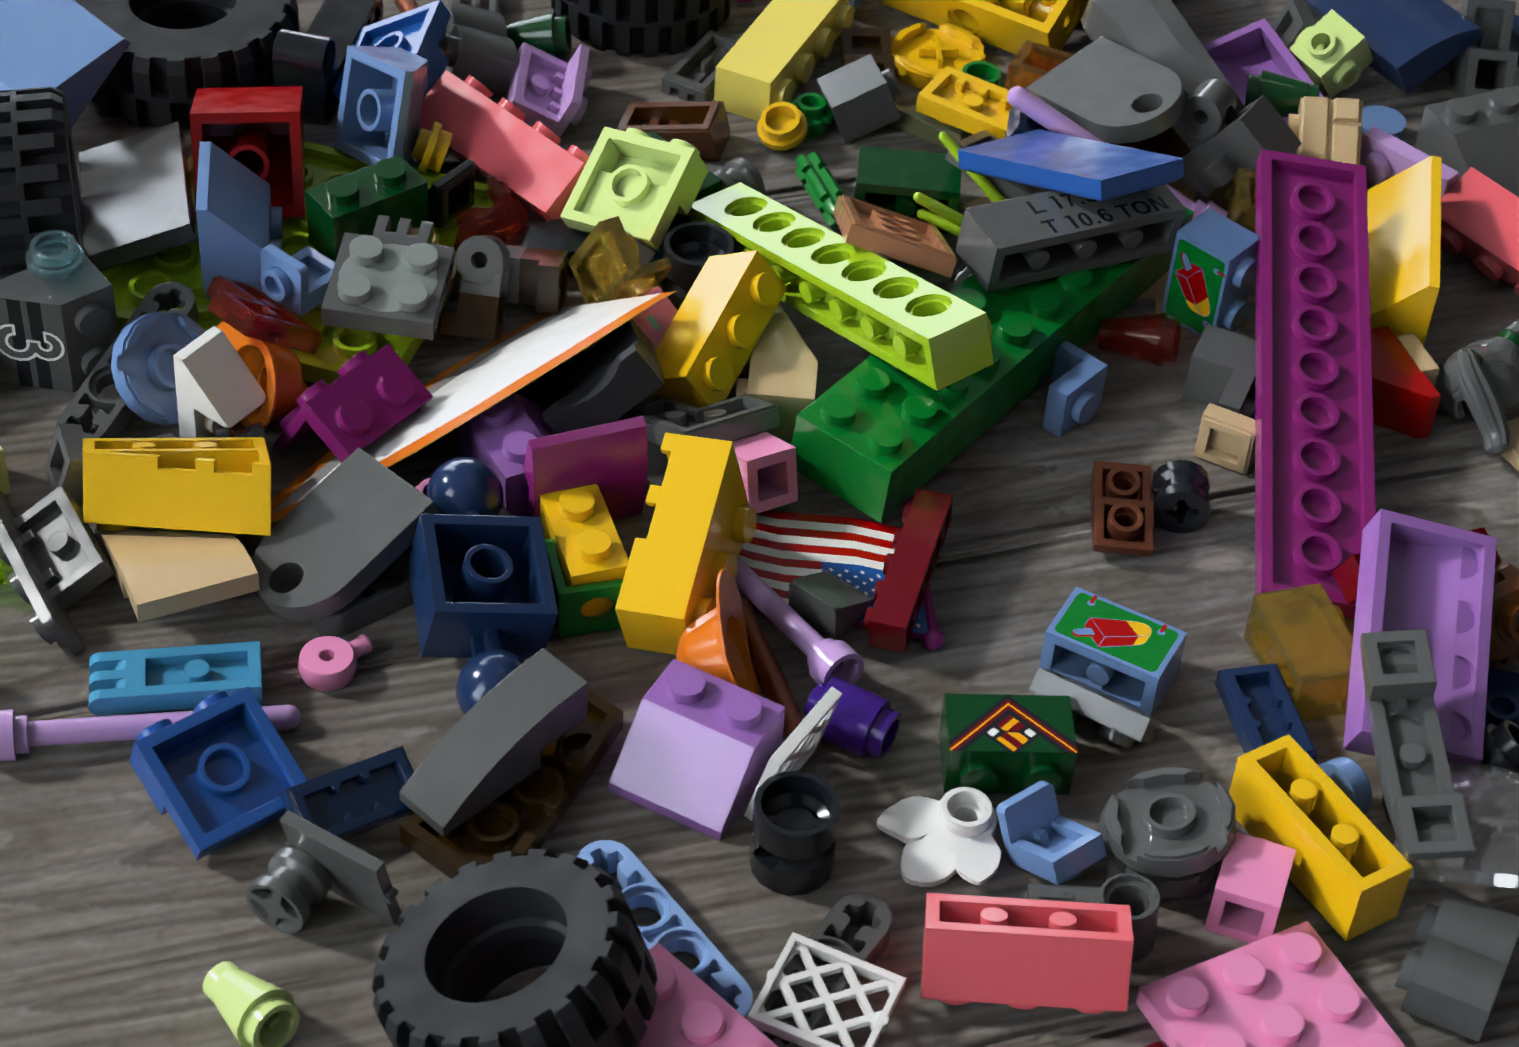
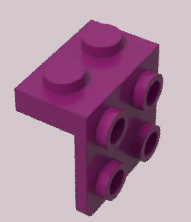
M389 344L371 356L365 350H362L338 370L340 377L330 385L321 379L299 396L296 400L299 406L285 416L278 424L283 432L273 444V447L281 455L315 431L342 463L358 447L365 451L428 404L433 396Z

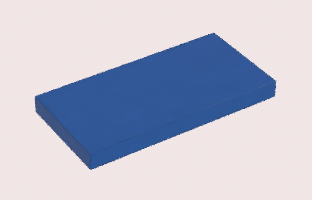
M1040 129L958 149L959 168H962L964 171L1097 201H1106L1178 181L1184 177L1183 158Z

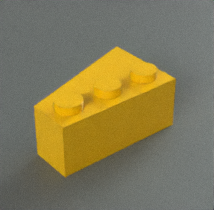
M665 432L660 450L663 454L667 455L668 465L662 486L650 485L645 502L648 506L655 507L647 539L635 537L615 611L628 648L676 655L680 637L687 626L716 608V581L719 571L727 568L732 573L734 579L736 578L737 559L743 544L750 543L755 533L756 512L754 508L749 507L733 441Z
M83 438V523H95L98 529L107 531H121L137 526L166 530H194L271 536V463L265 438Z

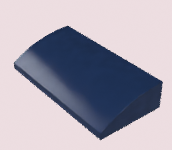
M1304 0L1307 1L1314 17L1323 18L1333 9L1365 37L1374 59L1369 66L1407 95L1484 35L1481 27L1442 0Z

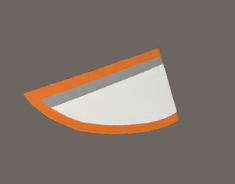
M676 291L561 308L558 314L544 313L502 336L500 339L473 352L424 383L423 385L433 396L428 404L367 448L365 452L389 468L528 385ZM331 450L303 471L271 500V523L284 518L341 464Z

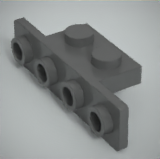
M61 485L18 517L8 498L0 491V558L6 564L12 566L14 572L8 575V579L19 596L34 608L35 611L29 614L28 618L37 633L48 644L52 645L58 640L74 655H77L86 646L67 609L114 575L115 571L89 524L83 523V513L76 500Z

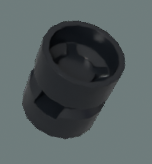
M692 221L679 224L670 229L665 236L662 291L664 293L676 291L667 297L677 311L710 256L733 253L734 240L730 233L722 227L709 222Z
M788 771L767 778L758 787L753 805V832L751 835L749 861L752 874L761 885L769 890L789 896L804 895L821 888L830 878L834 866L835 837L838 830L840 803L838 794L829 782L815 774L802 771Z

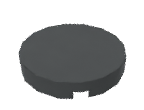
M1161 767L1136 774L1125 781V789L1119 792L1116 798L1113 793L1106 803L1105 834L1113 854L1130 869L1153 877H1183L1205 871L1225 857L1235 842L1236 806L1227 788L1218 781H1216V786H1214L1211 782L1202 780V773L1192 769Z

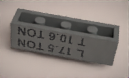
M1165 184L1106 201H1097L1050 190L965 208L955 251L985 291L990 292L1171 252L1174 249L1176 234L1181 227L1186 208Z

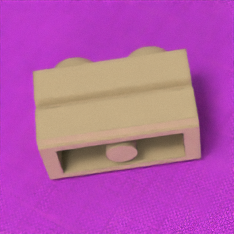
M1305 96L1301 98L1298 114H1288L1287 122L1288 126L1302 142L1296 149L1295 155L1360 165L1363 101L1353 98H1335L1334 100L1328 97Z

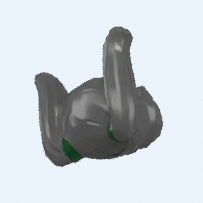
M1515 321L1503 329L1497 337L1481 339L1457 350L1450 355L1445 363L1438 365L1440 369L1434 386L1441 395L1438 409L1441 412H1445L1451 418L1460 419L1465 416L1462 407V401H1465L1482 435L1484 450L1490 456L1501 454L1508 448L1510 431L1504 411L1510 410L1519 404V321Z

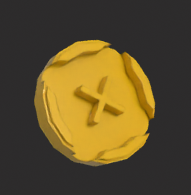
M927 23L914 24L901 30L892 39L891 56H894L895 76L907 85L921 90L946 66L962 71V68L967 63L985 61L986 57L984 45L978 37L967 29L949 23H939V29H926Z

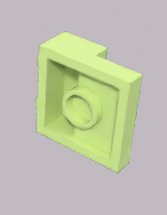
M604 127L560 218L569 228L599 236L610 222L615 223L652 250L658 251L675 214L688 215L709 170L699 156V150L684 140L672 139L671 142L654 139L636 128H627L626 131Z

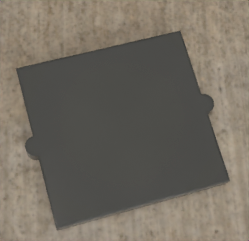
M288 810L280 819L288 840L285 846L299 849L315 858L326 869L331 878L332 888L330 891L395 925L398 917L401 915L396 899L399 892L392 886L384 862Z

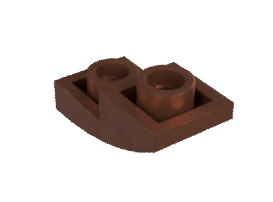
M1094 460L1091 472V535L1093 551L1152 556L1154 501H1151V466Z

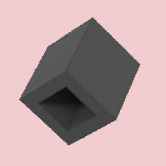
M871 54L816 79L828 107L833 112L834 122L846 144L900 119L893 100L901 96L895 78L889 68L880 71Z

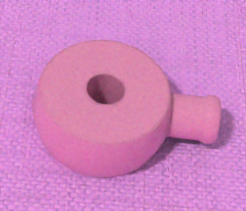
M360 634L349 642L335 636L315 638L305 644L300 652L298 660L300 675L305 684L315 690L325 692L339 690L352 681L357 668V658L372 652V643L365 634Z

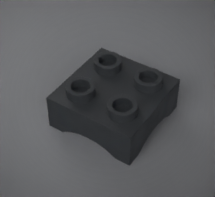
M633 319L604 336L593 349L572 362L558 365L537 378V385L547 404V409L542 412L543 420L555 434L614 422L630 409L633 411L641 410L655 399L659 393V388L664 385L653 343Z

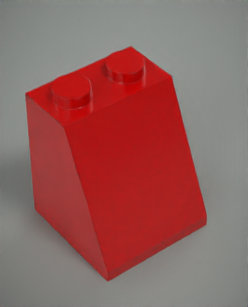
M303 87L197 88L190 110L195 206L200 142H212L270 184L272 207L282 206L283 218L305 217Z

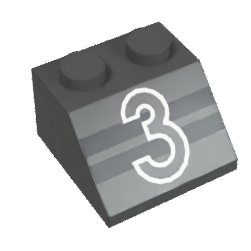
M80 249L0 279V383L68 392L78 391L119 334L113 286Z

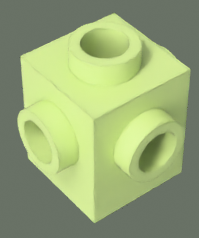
M1333 9L1314 26L1304 29L1296 38L1295 43L1289 48V51L1315 85H1320V91L1329 99H1332L1341 90L1351 87L1358 80L1361 72L1374 60L1365 37Z

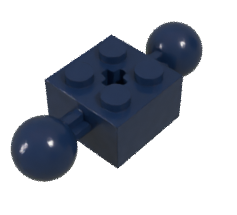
M472 457L451 459L439 466L432 474L427 486L426 496L434 501L441 514H420L407 559L421 657L471 658L462 668L456 683V697L464 715L508 674L523 664L525 661L522 658H531L541 649H546L558 616L541 517L498 516L503 504L502 483L493 468L485 462Z

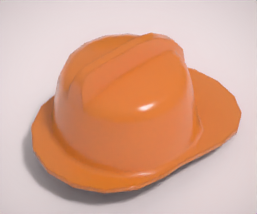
M236 320L221 322L217 328L224 332L266 396V401L240 422L246 429L251 423L263 422L265 429L270 422L282 420L299 405L296 400L309 388L303 381L300 361L296 353L289 348L262 340L247 326Z
M727 568L719 571L716 581V608L687 626L680 637L676 659L761 696L760 685L750 658L740 593L732 573Z

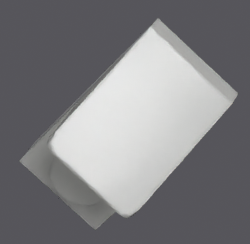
M215 326L173 355L180 438L216 437V427H233L266 401V396L261 386L224 332Z

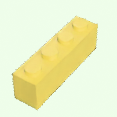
M772 0L716 66L714 101L723 102L727 112L755 121H759L762 112L769 105L776 102L790 103L794 91L801 83L808 82L818 61L822 57L827 58L835 40L841 34L842 28L851 27L855 9L854 6L850 5V0Z

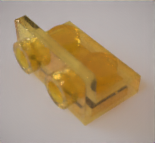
M619 216L598 222L569 260L570 267L586 304L644 296L659 286V283L672 269L668 258L640 266L636 241L629 232H625Z

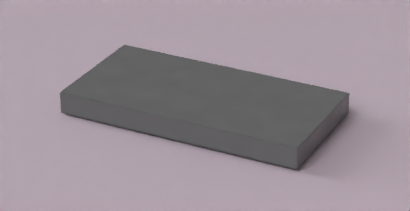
M178 121L79 152L84 255L99 271L196 240L185 136Z

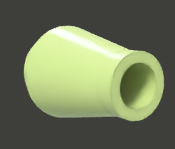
M230 961L217 964L206 975L203 982V992L213 1001L242 1047H283L294 1036L299 1025L300 1016L295 1007L294 998L288 991L241 970Z

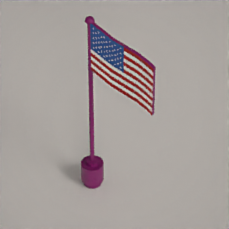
M914 495L907 499L903 505L905 506L907 501L912 502ZM767 510L756 514L754 536L750 543L743 544L738 557L788 605L789 584L794 579L823 571H829L873 599L877 581H883L885 575H883L885 558L888 553H894L893 539L897 527L851 517ZM929 584L911 638L922 640L923 645L929 650H938L945 644L946 636L943 632L938 631ZM751 603L755 613L764 615L753 603ZM865 613L851 626L863 627Z

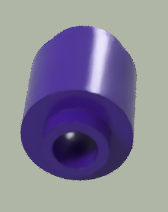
M837 676L833 677L827 685L818 683L807 700L804 717L808 715L832 686L843 693L821 739L862 758H866L870 754L882 759L896 738L901 725L902 714L891 709V702Z

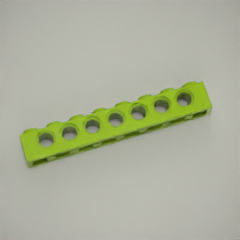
M741 182L693 202L689 211L690 222H709L725 229L734 240L733 253L757 250L787 286V290L781 299L782 302L934 390L938 391L994 364L990 341L993 337V329L986 312L869 250L846 243L843 236Z

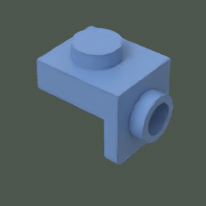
M270 244L261 249V292L302 316L323 303L335 262L310 246L290 256Z
M1064 341L1057 346L1042 427L1061 438L1077 424L1088 422L1101 406L1108 365L1068 341Z
M1041 780L997 806L996 811L1007 861L1049 882L1059 885L1062 882L1073 880L1084 869L1107 856L1102 833L1061 816L1054 786L1046 781Z

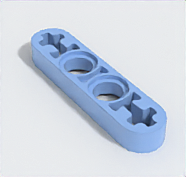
M598 840L589 843L581 849L577 857L587 860L589 865L599 867L607 874H613L617 871V888L622 890L630 910L647 907L655 910L661 916V919L653 925L638 926L648 950L659 942L671 954L675 952L693 954L699 959L700 964L691 971L707 985L710 982V988L730 1005L733 1004L734 1009L745 1017L753 1007V992L748 983L634 853L622 843L613 840Z

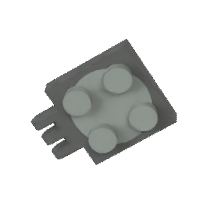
M378 215L372 236L345 232L321 306V324L433 340L454 266V247L432 244L434 222L422 221L418 235H412V219L400 218L397 231L390 232L391 217L386 215Z

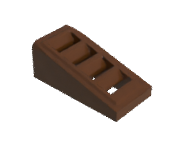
M720 101L629 103L617 130L626 131L627 128H636L645 133L654 131L668 142H671L672 139L684 140L699 150V156L702 160L711 161L720 160L730 137V126L724 103Z

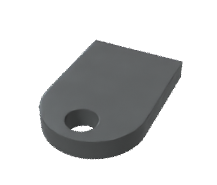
M1102 36L1026 87L1027 91L1100 140L1109 143H1132L1154 137L1174 125L1185 109L1182 83L1179 76L1173 70Z
M358 447L271 529V536H265L262 539L252 560L259 577L260 590L257 592L269 609L278 616L288 620L312 621L332 615L350 604L412 544L420 514L441 513L433 500ZM296 576H303L302 581L296 588L289 592L279 593L281 586L287 580Z

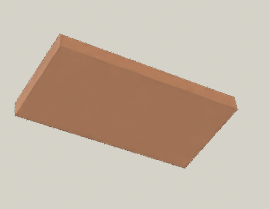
M843 194L838 196L833 215L846 243L951 278L957 258L936 226Z

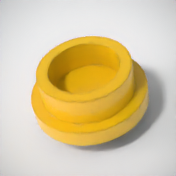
M776 102L766 107L762 112L757 124V132L760 141L766 147L783 151L798 146L805 139L808 125L805 115L795 105L788 102Z
M434 122L431 131L424 128L420 129L411 155L412 158L420 160L417 169L419 172L425 173L426 169L437 173L440 172L453 133L442 130L441 123Z

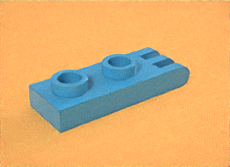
M260 641L99 652L93 654L89 659V672L91 675L89 677L90 695L88 698V709L94 715L106 716L194 709L201 701L217 692L226 691L230 696L248 686L258 702L263 704Z

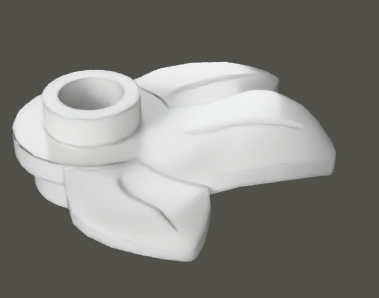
M970 787L954 788L948 791L941 800L912 796L890 806L877 820L876 825L878 829L906 844L902 852L900 871L903 880L910 885L934 887L945 883L954 874L958 873L969 883L980 886L988 881L998 870L1001 850L993 838L997 825V815L990 799L977 789Z

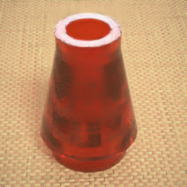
M1167 312L1115 319L1102 318L1099 329V349L1113 351L1158 366H1162L1164 361L1176 362L1181 338L1180 319L1168 318Z

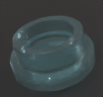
M50 230L36 235L31 240L30 248L25 256L26 266L30 274L48 282L68 280L79 273L85 264L83 248L76 242L72 234L61 230Z

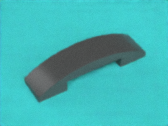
M1426 630L1362 633L1360 639L1362 668L1373 748L1386 807L1400 849L1406 861L1473 857L1475 847L1463 793H1455L1435 705L1434 693L1437 678Z

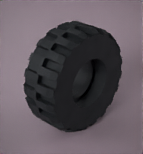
M75 0L130 42L92 100L111 116H120L128 124L141 128L144 125L158 128L178 121L182 130H191L190 110L197 88L274 87L272 55L277 34L281 29L300 32L299 10L296 0Z

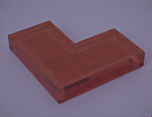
M214 276L206 294L212 297L207 310L244 336L314 355L324 339L321 336V332L251 284L224 276Z

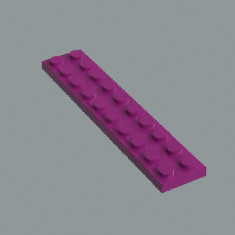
M1261 149L1256 161V234L1259 235V241L1256 248L1255 604L1355 619L1356 603L1348 605L1332 572L1353 554L1361 553L1363 528L1376 515L1366 166Z

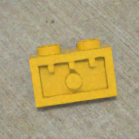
M946 66L917 95L916 111L973 135L986 130L998 139L1006 138L1009 112L1013 106L1007 99L1009 90Z

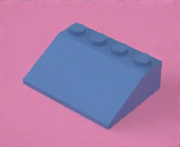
M0 0V91L53 87L64 92L72 129L130 42L75 0Z

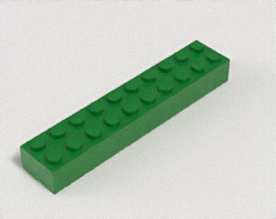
M1186 208L1180 229L1192 221L1194 211ZM1173 251L986 292L976 277L970 274L949 293L986 312L993 329V337L990 341L994 364L936 391L871 354L797 414L791 444L796 447L797 472L881 523L916 492L917 488L925 485L1053 372L1057 346L1064 341H1068L1081 348L1166 274L1170 269Z

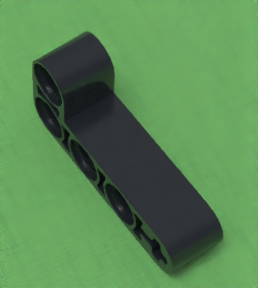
M324 0L306 33L281 29L278 32L272 55L274 87H303L305 121L330 124L339 109L340 101L332 90L345 64L347 45H354L361 28L382 21L383 0Z

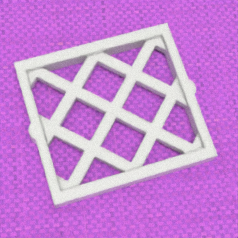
M833 686L770 757L744 814L750 821L753 818L754 798L758 787L767 778L781 772L799 771L816 751L843 694Z
M792 932L774 968L767 972L766 982L750 1010L747 1020L758 1029L802 1047H841L824 1040V1038L838 1035L843 1047H855L848 1031L869 1026L872 1032L864 1047H875L881 1033L887 1030L889 1017L905 986L906 978ZM799 954L806 970L785 976L783 969L790 956ZM812 956L830 964L816 967ZM843 972L850 989L829 994L822 977ZM856 974L875 982L861 985ZM812 980L819 997L798 1003L790 986ZM780 989L788 1006L766 1012L764 1005L771 992ZM887 990L890 996L883 1010L874 1012L866 995ZM856 998L863 1016L842 1021L835 1004ZM824 1007L832 1025L811 1030L803 1013ZM793 1016L798 1028L779 1020Z

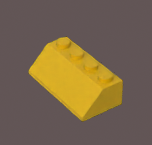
M1436 156L1424 159L1370 188L1367 193L1371 329L1388 326L1396 337L1415 334L1423 346L1440 289L1442 157Z

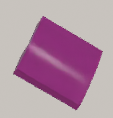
M640 416L528 440L523 471L529 486V494L524 516L540 517L541 494L598 484L612 519L642 513L648 471L647 426L644 417Z

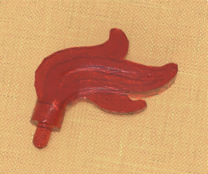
M491 175L486 179L489 186L487 195L492 201L493 207L469 208L458 215L455 225L460 227L453 242L456 253L463 241L472 236L492 235L498 237L506 245H509L507 241L518 235L524 228L528 219L527 209L512 196L505 182H498L495 176Z

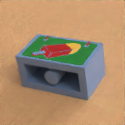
M1210 208L1179 229L1176 234L1161 314L1175 321V324L1199 338L1207 324L1233 332L1237 331L1245 323L1251 309L1248 297L1251 284L1256 278V248L1259 235Z
M1076 586L1045 631L1039 667L1054 670L1153 716L1178 676L1188 633Z

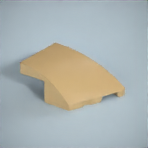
M94 528L96 539L115 571L124 598L129 597L139 623L260 590L256 567L245 547L234 535L135 529L107 531Z

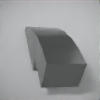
M541 649L485 694L448 731L399 791L400 801L443 837L541 768V750L588 717V682L546 649Z

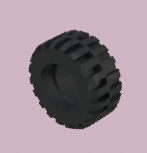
M550 0L551 7L557 16H568L571 34L581 42L588 40L593 48L601 51L611 49L615 50L617 55L629 57L631 53L643 54L644 57H657L658 53L668 52L670 55L683 52L685 47L689 45L693 47L709 30L717 32L724 25V21L729 17L732 0Z
M53 87L0 91V279H3L77 249H80L84 254L82 206L68 107L64 92Z
M529 849L527 856H518L517 853L508 851L494 854L493 861L478 865L476 861H473L458 868L459 875L445 883L439 879L425 890L426 898L417 906L412 903L408 905L398 917L397 925L399 929L397 932H388L379 953L381 961L376 963L373 973L372 989L375 993L373 1005L377 1018L393 1047H638L647 1030L644 1021H650L655 1009L657 999L655 985L658 979L655 963L622 890L616 887L613 878L603 869L591 864L589 865L587 860L564 852L557 858L555 852L547 849ZM550 966L538 979L520 991L497 1000L481 1002L489 992L510 977L529 969Z

